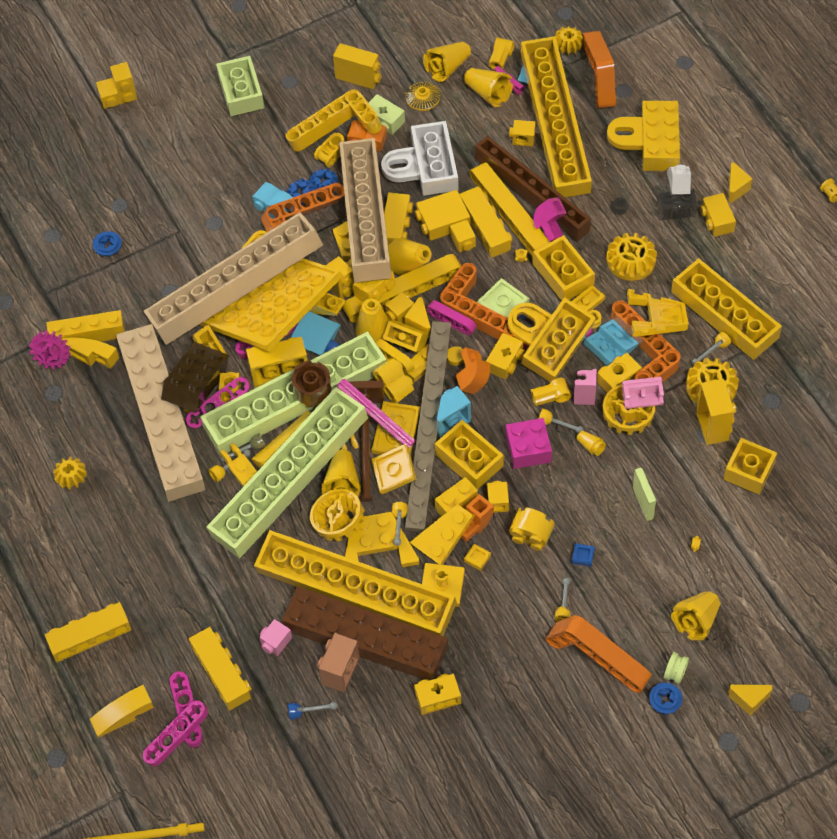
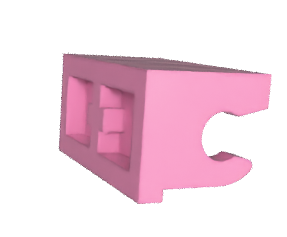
M596 369L580 370L577 372V375H583L586 379L575 380L574 404L595 405Z
M661 377L623 381L622 395L625 409L663 405L664 391Z

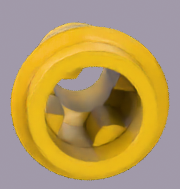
M581 431L577 435V440L592 455L598 456L604 451L606 443L603 442L602 438L585 431Z

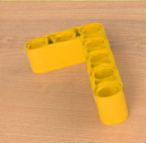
M354 89L290 129L286 134V138L294 151H301L354 116L370 134L378 133L382 128V124L374 109L362 94Z

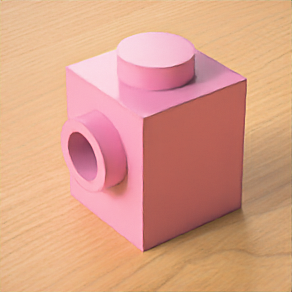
M275 619L260 633L262 649L268 654L273 653L276 656L281 653L292 639L291 630Z

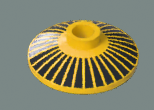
M419 82L408 88L405 99L412 109L427 111L439 103L440 92L431 83Z

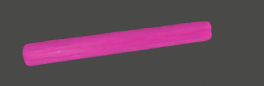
M342 379L337 387L363 405L366 413L403 445L406 444L408 448L413 445L415 440L346 379Z

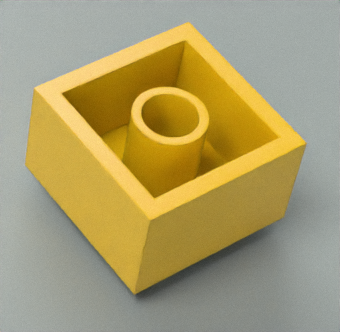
M741 438L725 469L723 480L760 495L774 467L777 452Z

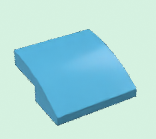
M309 311L300 320L291 338L302 337L305 350L320 356L325 353L330 340L335 339L341 325Z
M611 320L600 326L598 332L585 338L583 344L608 366L616 357L622 356L625 353L629 354L639 343L616 321Z

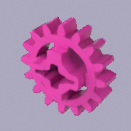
M45 330L44 334L39 332L37 336L33 337L29 345L31 348L29 353L34 354L33 360H38V365L43 363L46 369L48 366H51L54 370L56 366L61 368L63 364H66L71 355V352H69L71 347L66 345L67 340L61 339V334L56 336L55 331L49 334L48 330Z

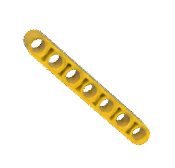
M486 162L469 170L474 184L487 194L490 204L494 206L495 210L532 257L535 250L550 243L541 229L535 228L533 219Z
M449 254L395 278L396 283L391 290H387L378 301L383 310H385V304L401 292L409 299L450 281L461 267V264L454 254ZM355 296L346 300L342 306L352 323L357 322L363 300L361 301Z

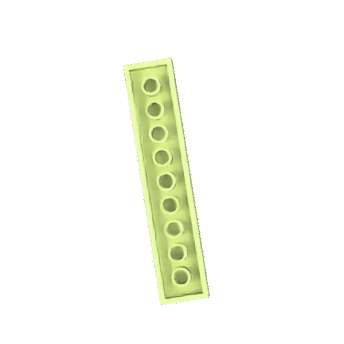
M366 332L310 361L312 363L320 362L328 368L332 392L342 379L347 381H369L374 378L372 371L383 364L386 358L370 334ZM294 369L200 416L203 429L220 456V451L225 450L227 453L231 451L230 445L232 443L240 447L250 442L254 435L258 433L263 435L320 405L306 407L296 399L292 387Z
M335 387L206 527L211 537L238 558H241L368 419L365 407Z

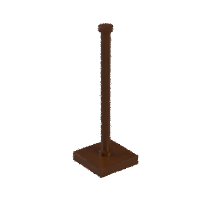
M383 380L348 381L372 403H383L385 401ZM367 414L368 419L361 425L362 495L360 500L362 502L372 501V495H370L369 414Z

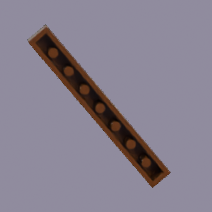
M486 136L475 145V159L481 164L486 162L503 182L535 208H538L539 205L550 198L559 197L567 214L556 221L559 227L577 242L590 232L591 218L493 139Z

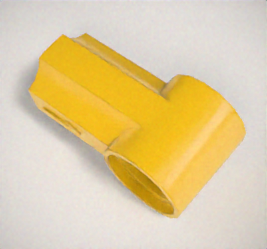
M497 37L494 43L493 54L489 61V67L494 70L497 66H500L503 69L508 56H511L513 53L515 42Z
M556 378L549 385L531 389V396L535 406L553 401L563 403L572 396L565 378Z

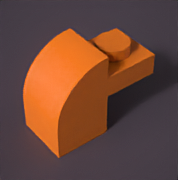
M465 347L461 354L466 367L456 375L461 391L475 394L487 383L490 375L489 362L482 361L479 351Z
M480 494L466 506V510L475 515V517L461 536V539L465 542L476 533L480 534L488 525L493 515L494 505Z

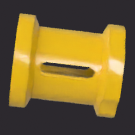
M832 178L823 182L820 190L827 194L831 203L837 201V186Z

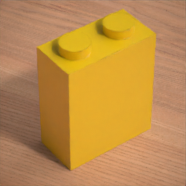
M339 43L333 55L335 78L374 90L382 77L379 55Z
M457 190L416 203V219L421 221L422 232L428 236L430 241L449 235L451 225L465 220L470 225V215Z

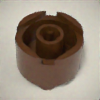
M305 361L295 367L292 375V387L296 399L306 407H313L320 404L331 393L330 373L324 364Z

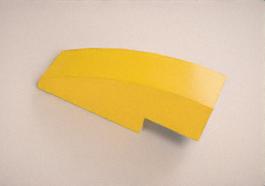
M61 338L62 340H67L66 345L71 347L69 350L71 352L70 356L89 366H92L96 361L111 369L119 359L117 348L106 343L85 338Z
M141 685L108 704L90 718V721L99 738L135 721V716L154 707L144 685Z

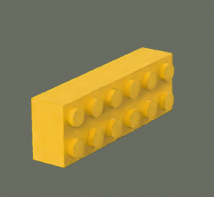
M699 258L673 279L671 293L720 333L725 332L731 339V342L753 360L779 339L782 325Z

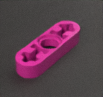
M431 301L426 308L430 316L441 322L451 323L452 328L465 335L470 336L477 328L473 320L437 301Z

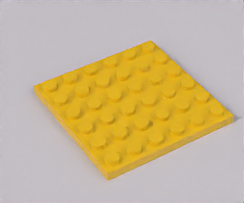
M302 258L299 262L291 265L285 271L280 272L269 281L261 284L253 291L198 325L203 327L209 325L216 332L270 352L313 306L337 284L343 275L340 270Z

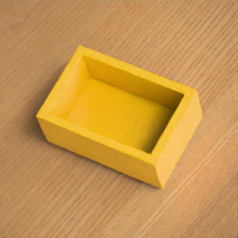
M724 379L704 382L700 386L696 414L706 445L729 441L730 433H732L736 406L730 400V387L726 386Z

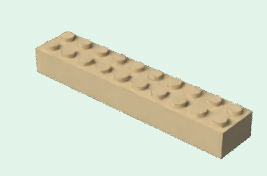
M375 138L339 142L354 283L392 278Z
M299 212L144 310V313L167 345L217 312L222 311L231 303L253 291L261 284L269 281L272 277L285 271L291 265L299 262L302 258L316 251L323 244L316 230Z
M150 324L116 334L168 502L205 491L203 478L180 408L177 405L161 400L163 384L169 374L153 325Z

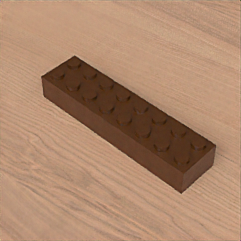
M297 586L282 619V624L289 628L291 633L324 645L327 644L329 639L333 638L334 633L358 641L360 658L423 680L430 681L436 679L448 650V638L299 586Z

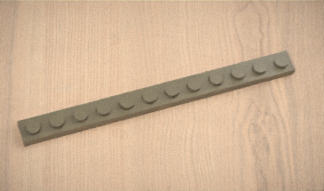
M432 321L413 464L417 480L412 481L405 524V530L423 532L426 528L435 458V443L437 442V415L441 396L443 395L451 323Z

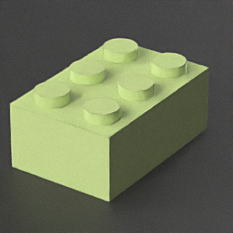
M250 56L216 64L230 116L264 108L262 92Z

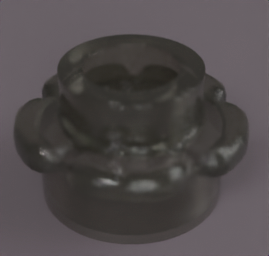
M621 197L616 198L611 204L612 211L616 214H625L629 209L627 200Z

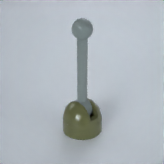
M260 433L251 438L249 445L239 450L243 452L251 447L259 450L266 447ZM233 452L228 454L230 457L235 456Z

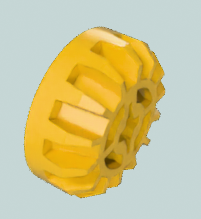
M624 233L622 238L617 236L608 245L607 266L618 278L628 281L641 280L650 275L654 270L657 251L655 250L654 243L648 242V237L643 236L640 238L638 233H634V236ZM621 245H622V248H623V252H622V253H620V251H619ZM644 248L645 253L643 257H640V249Z
M704 358L703 362L697 361L694 367L689 369L686 389L688 395L695 403L698 404L701 383L722 379V370L727 377L725 384L730 387V400L732 401L735 398L739 378L736 376L737 371L735 368H730L729 362L721 363L720 358H715L714 361ZM707 367H717V368H719V369H718V370H716V369H710V370H708Z
M622 384L612 388L604 398L603 418L608 422L609 428H616L617 433L621 434L622 431L628 432V435H632L634 431L641 433L645 427L651 425L652 419H654L655 406L625 409ZM615 414L620 416V419L623 421L622 424L617 421ZM633 421L638 422L631 426L625 425L626 423H631Z
M335 489L324 493L316 500L310 512V521L320 537H324L328 541L333 539L341 541L344 535L347 538L351 537L350 532L353 529L355 531L359 530L360 526L358 523L364 521L363 513L365 510L355 493L347 489ZM348 510L353 513V519L349 518L347 514Z

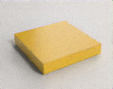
M406 444L371 459L381 494L417 480L409 448Z

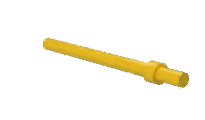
M181 823L175 827L83 839H149L179 835L181 837L188 836V833L205 831L204 823L190 825Z

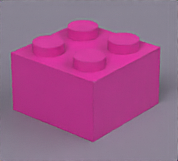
M544 418L506 424V440L513 469L551 462L552 449Z

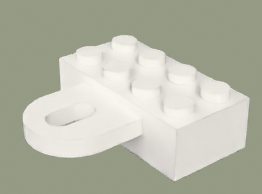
M446 121L411 126L413 147L392 150L382 159V173L387 179L393 182L420 179L423 196L454 190L458 191V175ZM393 164H407L406 167L402 168H390V166Z

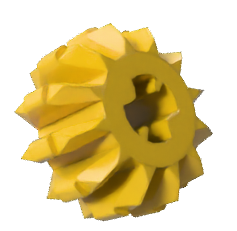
M568 25L566 29L561 27L560 30L556 31L555 37L561 54L566 52L569 56L571 52L576 54L577 50L581 49L583 36L576 27L570 28Z
M71 456L66 461L62 458V463H56L57 469L53 470L55 482L60 484L62 489L66 486L69 490H71L72 486L78 488V483H84V478L87 477L85 464L81 463L78 458L73 460Z

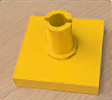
M425 563L422 585L455 596L456 606L459 607L465 568Z

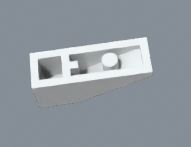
M677 165L668 168L667 176L671 193L690 194L691 172L689 166Z

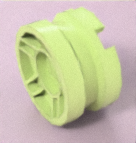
M673 652L667 665L664 679H672L674 683L680 685L689 658L685 656L682 658L678 653Z

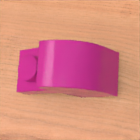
M559 197L550 198L539 205L534 214L535 228H543L544 235L548 238L549 242L563 236L556 220L567 213Z

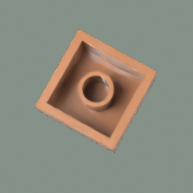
M334 633L333 638L327 641L325 656L320 657L317 668H319L322 685L344 693L360 658L358 641Z

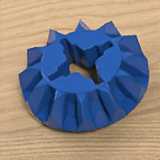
M320 168L317 172L313 171L312 176H310V182L316 190L333 183H338V177L334 171H330L328 168L326 170ZM323 177H326V180H324V182H322L321 184V179H323Z
M302 178L301 180H295L293 184H289V189L286 191L294 198L301 195L298 192L299 187L303 190L302 194L315 190V187L310 180Z
M102 232L94 238L93 249L96 254H100L102 257L105 255L111 257L112 254H118V250L122 249V240L115 232ZM110 241V244H111V245H109L107 248H105V245H107L108 242Z
M671 683L657 684L652 688L649 695L651 707L657 713H664V715L674 714L681 707L683 700L681 691ZM670 693V702L667 701L662 705L661 696L666 697V695L668 696V694Z

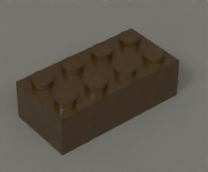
M194 342L165 379L161 400L196 413L220 381V373H226L229 355Z

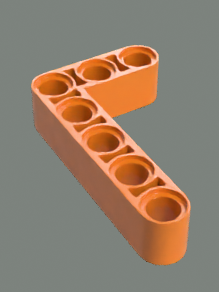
M600 31L582 33L583 47L595 73L597 108L615 107L616 93L613 58Z
M333 183L269 206L261 217L267 233L299 212L302 215H306L338 203L345 194L344 187L340 183ZM332 191H335L338 196L333 195ZM316 196L320 197L322 202L318 201ZM300 202L305 203L306 207H303ZM284 208H288L291 213L286 212ZM268 213L273 214L275 219L271 218Z
M472 263L463 264L440 295L441 304L470 318L475 322L476 329L498 340L502 333L516 338L510 334L507 317L466 297L475 285L477 277L475 265Z
M617 301L612 306L611 319L616 321L633 337L632 325H630L632 321L645 320L624 301ZM660 334L646 335L647 338L643 336L633 337L639 343L638 346L653 360L637 372L635 380L661 377L663 382L677 372L680 363V353Z
M573 615L556 622L546 638L547 643L557 649L574 644L634 692L641 693L652 676L650 671L580 616Z

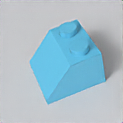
M458 386L446 390L441 396L437 415L438 439L442 438L461 420L467 424L471 422V402Z

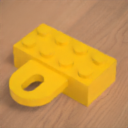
M642 101L641 117H619L609 124L607 129L609 143L622 150H642L643 171H667L668 168L679 165L678 101ZM617 131H630V132H632L633 134H632V135H617L615 132H617Z
M564 297L552 315L532 303L516 305L509 313L508 328L512 335L530 346L524 354L521 364L551 382L560 375L594 326L596 317ZM525 315L535 322V326L529 328L517 320V316Z

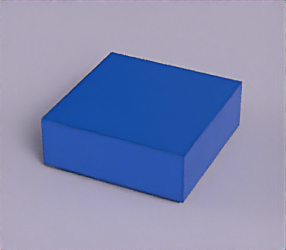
M575 543L572 564L591 567L595 546Z

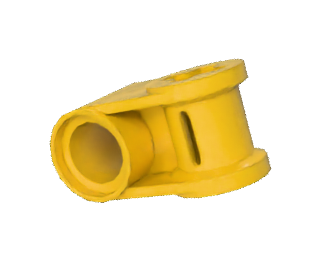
M340 133L330 135L316 149L314 159L324 162L328 168L332 167L341 157L339 142H345L343 135Z

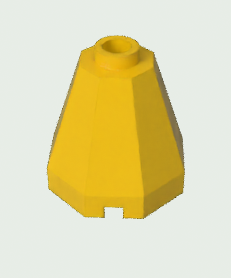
M702 592L678 602L673 608L674 612L671 614V619L679 632L683 633L686 631L690 634L687 636L690 640H704L710 632L721 603L715 593Z

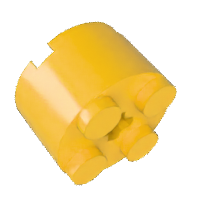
M519 508L509 533L513 536V542L517 544H523L524 542L529 544L532 549L541 551L546 546L555 523L552 519L550 522L546 520V515L540 511L531 508H525L522 511Z

